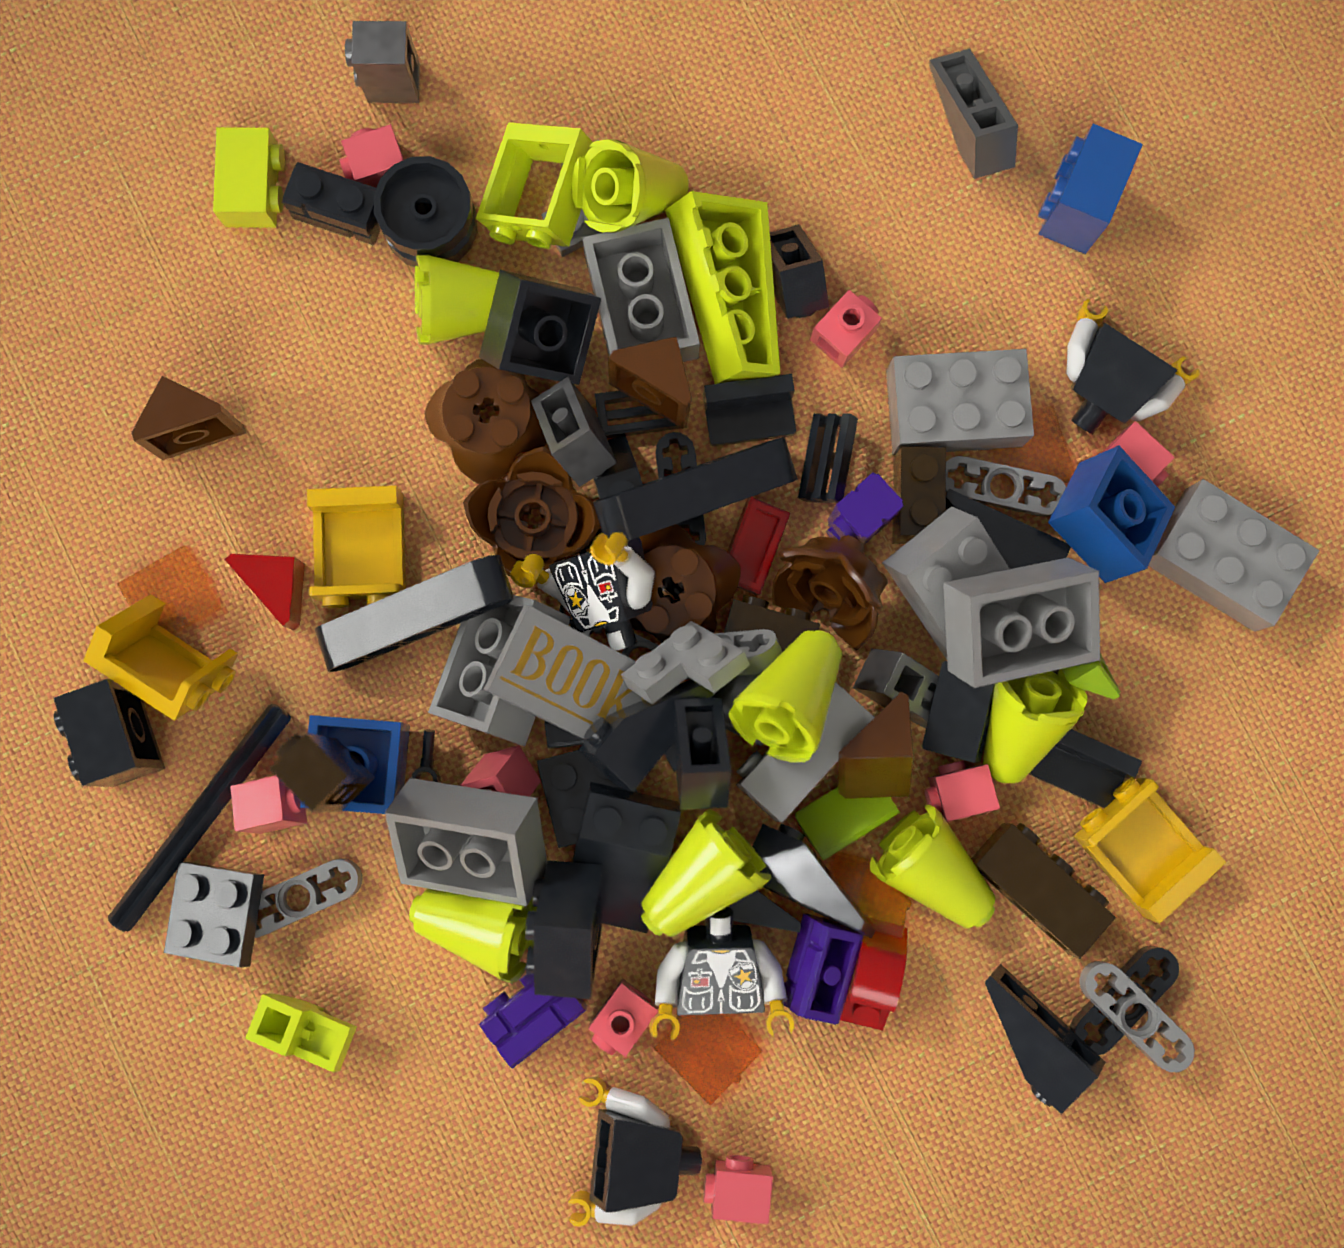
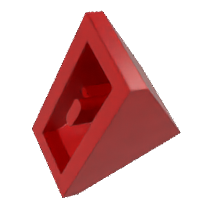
M230 554L224 559L282 626L294 631L300 625L305 563L296 557Z

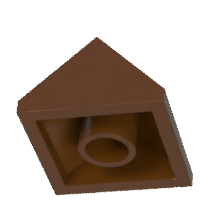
M677 336L613 350L608 357L609 385L684 429L688 422L692 397Z
M162 376L131 433L136 443L161 460H166L245 434L246 431L244 425L219 403Z
M902 691L838 753V793L844 798L910 797L913 745L909 697Z

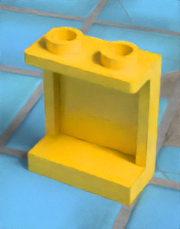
M396 485L306 489L307 507L313 511L314 587H309V596L317 601H322V607L345 608L350 606L349 600L367 599V605L406 589L404 494Z
M150 594L97 625L83 661L176 721L191 709L193 711L199 710L214 692L222 693L228 688L236 674L232 667L238 653L230 648L214 660H211L159 626L157 623L165 603Z
M1130 778L1114 791L1113 796L1115 799L1104 809L1097 808L1083 818L1080 822L1082 829L1073 837L1142 917L1160 924L1227 862L1214 848L1205 847L1200 843L1156 792L1159 786L1153 779Z

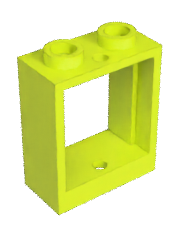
M508 122L476 219L490 231L489 235L493 239L504 244H514L515 240L528 242L542 249H549L551 245L569 247L582 209L576 208L572 197L571 180L574 165L579 156H585L591 148L589 145L593 141L581 128ZM533 160L563 163L545 220L514 217Z

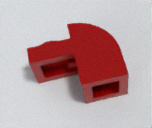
M867 919L876 931L872 939L865 935L863 936L840 1021L883 1031L889 1013H895L902 989L907 960L908 928Z

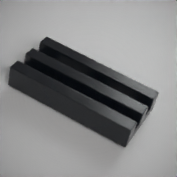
M619 390L595 394L598 419L607 439L622 435L630 436L681 429L665 418L608 426V421L658 414L646 406L606 411V404L635 400Z
M850 413L843 414L842 416L837 414H828V416L813 414L798 494L799 499L805 502L838 503L844 498L858 422L857 417ZM838 427H840L839 436H838V442H837V447H836V453H835V452H833V451H834V446H835V440H836V435H837ZM830 469H832L829 490L826 493Z

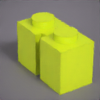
M216 127L213 212L225 227L277 228V213L283 212L284 204L282 202V187L276 186V182H278V172L285 169V152L283 145L278 144L269 128Z

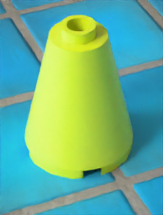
M614 139L594 141L590 144L591 148L585 156H579L571 180L572 197L576 208H582L588 219L584 221L589 227L602 233L620 232L627 229V227H632L659 215L688 194L689 190L688 176L680 165Z
M416 255L418 266H415L414 276L415 314H418V318H421V327H416L418 343L420 345H429L485 332L499 272L430 255Z
M821 630L803 632L735 698L729 712V718L735 730L745 741L753 746L756 739L770 747L766 754L775 759L794 763L806 762L811 758L820 745L842 658V651L836 639L829 633Z
M1062 669L1059 670L1058 674L1049 671L995 683L983 764L989 765L991 776L996 781L1001 783L1021 782L1083 716L1088 696L1084 689L1075 687L1067 681Z
M931 805L924 806L927 812L919 815L915 810L908 813L891 828L878 846L884 852L879 862L872 856L870 872L880 881L963 928L981 927L986 924L995 911V895L942 813Z
M711 809L706 810L698 818L641 902L644 910L641 918L645 925L657 936H661L664 933L669 937H674L764 887L771 879L770 874L760 873L766 865L749 842L734 827L729 831L722 829L717 823L723 817Z
M426 889L421 896L417 895L414 898L409 911V920L413 922L414 931L417 934L500 980L514 983L520 979L526 970V963L520 962L526 949H529L530 945L534 946V940H526V921L528 912L537 911V907H533V897L527 906Z

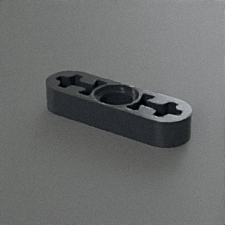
M1145 946L1138 950L1121 970L1129 978L1134 974L1135 977L1143 979L1151 969L1147 964L1148 959H1163L1164 961L1160 964V968L1164 972L1162 976L1158 977L1151 974L1142 982V984L1150 988L1147 993L1138 983L1134 982L1155 1003L1177 980L1179 964L1176 957L1170 951L1157 946ZM1108 982L1101 989V991L1110 994L1112 997L1116 992ZM1091 1001L1080 1010L1070 1024V1029L1083 1041L1088 1035L1084 1029L1085 1025L1091 1023L1097 1026L1106 1017L1098 1012L1099 1009ZM1135 1003L1130 1011L1125 1012V1021L1130 1028L1147 1012L1146 1007L1142 1003ZM1106 1020L1098 1029L1099 1034L1102 1036L1100 1041L1095 1042L1089 1039L1085 1043L1098 1055H1102L1108 1052L1124 1034L1113 1023Z

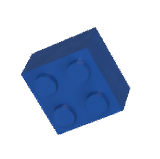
M1094 123L1084 138L1076 136L1068 154L1063 156L1055 173L1054 179L1057 181L1052 191L1048 192L1038 213V217L1044 219L1038 235L1086 254L1110 224L1143 144Z
M1119 445L1078 464L1048 523L1089 567L1099 571V577L1104 583L1147 569L1175 506Z
M309 716L308 734L337 738L375 777L343 811L385 814L405 784L410 732L409 724L392 721ZM301 802L300 808H307V807Z

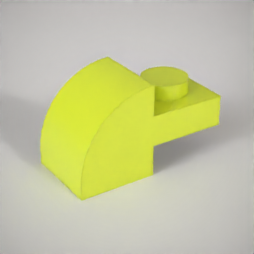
M262 994L245 1039L283 1056L294 1055L328 1071L337 1072L341 1070L357 1026L323 1012V1007L285 995Z

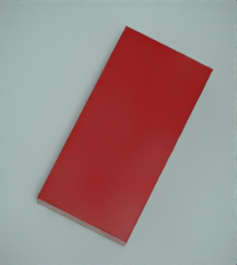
M749 497L746 500L727 552L741 566L738 588L754 595H761L791 513L754 497Z

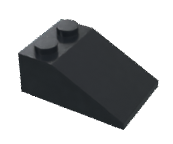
M590 782L571 862L603 865L602 924L643 933L648 932L649 928L641 918V915L644 913L641 902L670 860L681 815L678 801Z

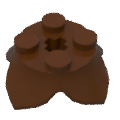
M483 359L475 360L464 371L457 373L454 379L439 387L425 409V420L430 432L437 440L446 442L450 446L454 462L460 471L477 484L487 480L503 478L510 471L519 453L528 452L547 444L531 400L541 394L527 384L525 374L500 370ZM486 406H493L495 411H500L499 415L491 416L489 423H483L481 416L478 415L479 411L484 410Z
M544 446L522 454L513 462L508 475L504 479L487 480L479 484L463 502L470 527L479 538L493 547L495 555L501 556L508 576H510L516 562L524 561L526 556L530 554L541 556L544 561L543 570L550 569V564L578 554L585 549L600 528L593 502L588 496L578 493L574 489L571 476L553 457L551 451ZM532 509H539L541 517L545 519V522L542 525L538 524L536 529H529L528 523L523 520L525 514L531 515Z
M677 524L641 536L645 562L654 570L651 594L653 606L651 611L630 619L633 629L649 632L661 643L671 637L675 630L687 625L691 621L714 634L717 627V614L719 610L731 601L738 589L741 576L740 564L725 549L715 545H699L695 543L688 531ZM666 577H672L674 583L682 582L684 591L678 594L679 600H673L670 595H664L662 587L666 585Z
M849 535L842 536L840 540L830 537L811 538L805 545L783 548L779 552L781 561H786L787 563L778 571L773 581L772 605L784 609L794 608L810 614L822 609L827 610L831 627L835 633L857 651L874 634L878 622V613L882 609L880 596L888 581L885 575L878 571L873 562L864 554V546L856 538Z

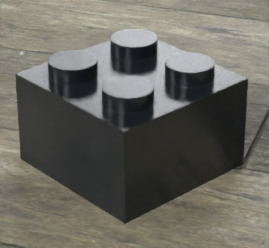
M500 269L479 357L500 370L555 381H562L569 377L573 384L579 385L602 298L577 287Z
M105 679L54 697L57 711L54 712V722L59 733L67 739L71 754L68 755L69 769L73 777L80 781L81 786L115 787L165 769L144 702L111 679Z
M547 860L544 879H537L535 881L533 907H537V911H529L526 921V940H534V946H529L526 963V973L534 975V995L591 999L602 934L603 865Z

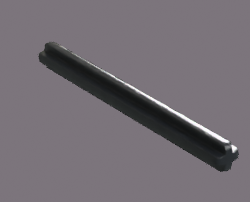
M275 704L268 705L108 915V921L111 925L122 932L132 930L176 872L178 863L185 860L232 798L230 786L242 784L289 723L291 716L284 709Z

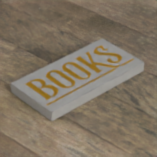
M524 605L483 689L585 740L584 735L588 728L598 719L606 718L611 713L644 700L627 688L621 676L636 661L529 605Z

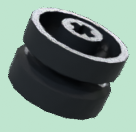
M431 156L410 157L394 164L380 178L374 193V215L392 252L405 264L412 267L418 266L416 255H430L459 262L469 252L478 232L477 213L462 174L448 162Z

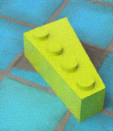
M691 191L665 209L670 221L678 257L714 383L719 384L777 376L781 373L768 204L763 201Z

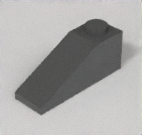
M971 49L930 59L929 67L955 143L974 179L1014 168L1016 165L1018 124Z

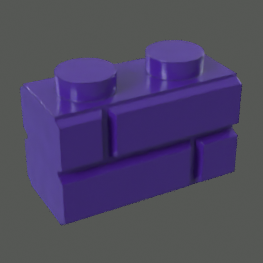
M872 472L854 491L848 493L836 504L827 519L830 528L826 532L830 538L838 540L844 535L852 536L864 546L874 535L892 521L902 509L903 500L879 474Z
M803 913L800 932L797 934L786 972L787 981L784 982L787 1001L783 1002V1005L790 1008L789 1010L799 1017L835 1025L839 1024L864 935L831 919Z
M526 973L519 979L524 987L509 998L506 992L503 991L482 1008L487 1016L481 1020L479 1025L509 1067L513 1069L583 1014L587 1009L586 1002L582 998L534 995V975Z

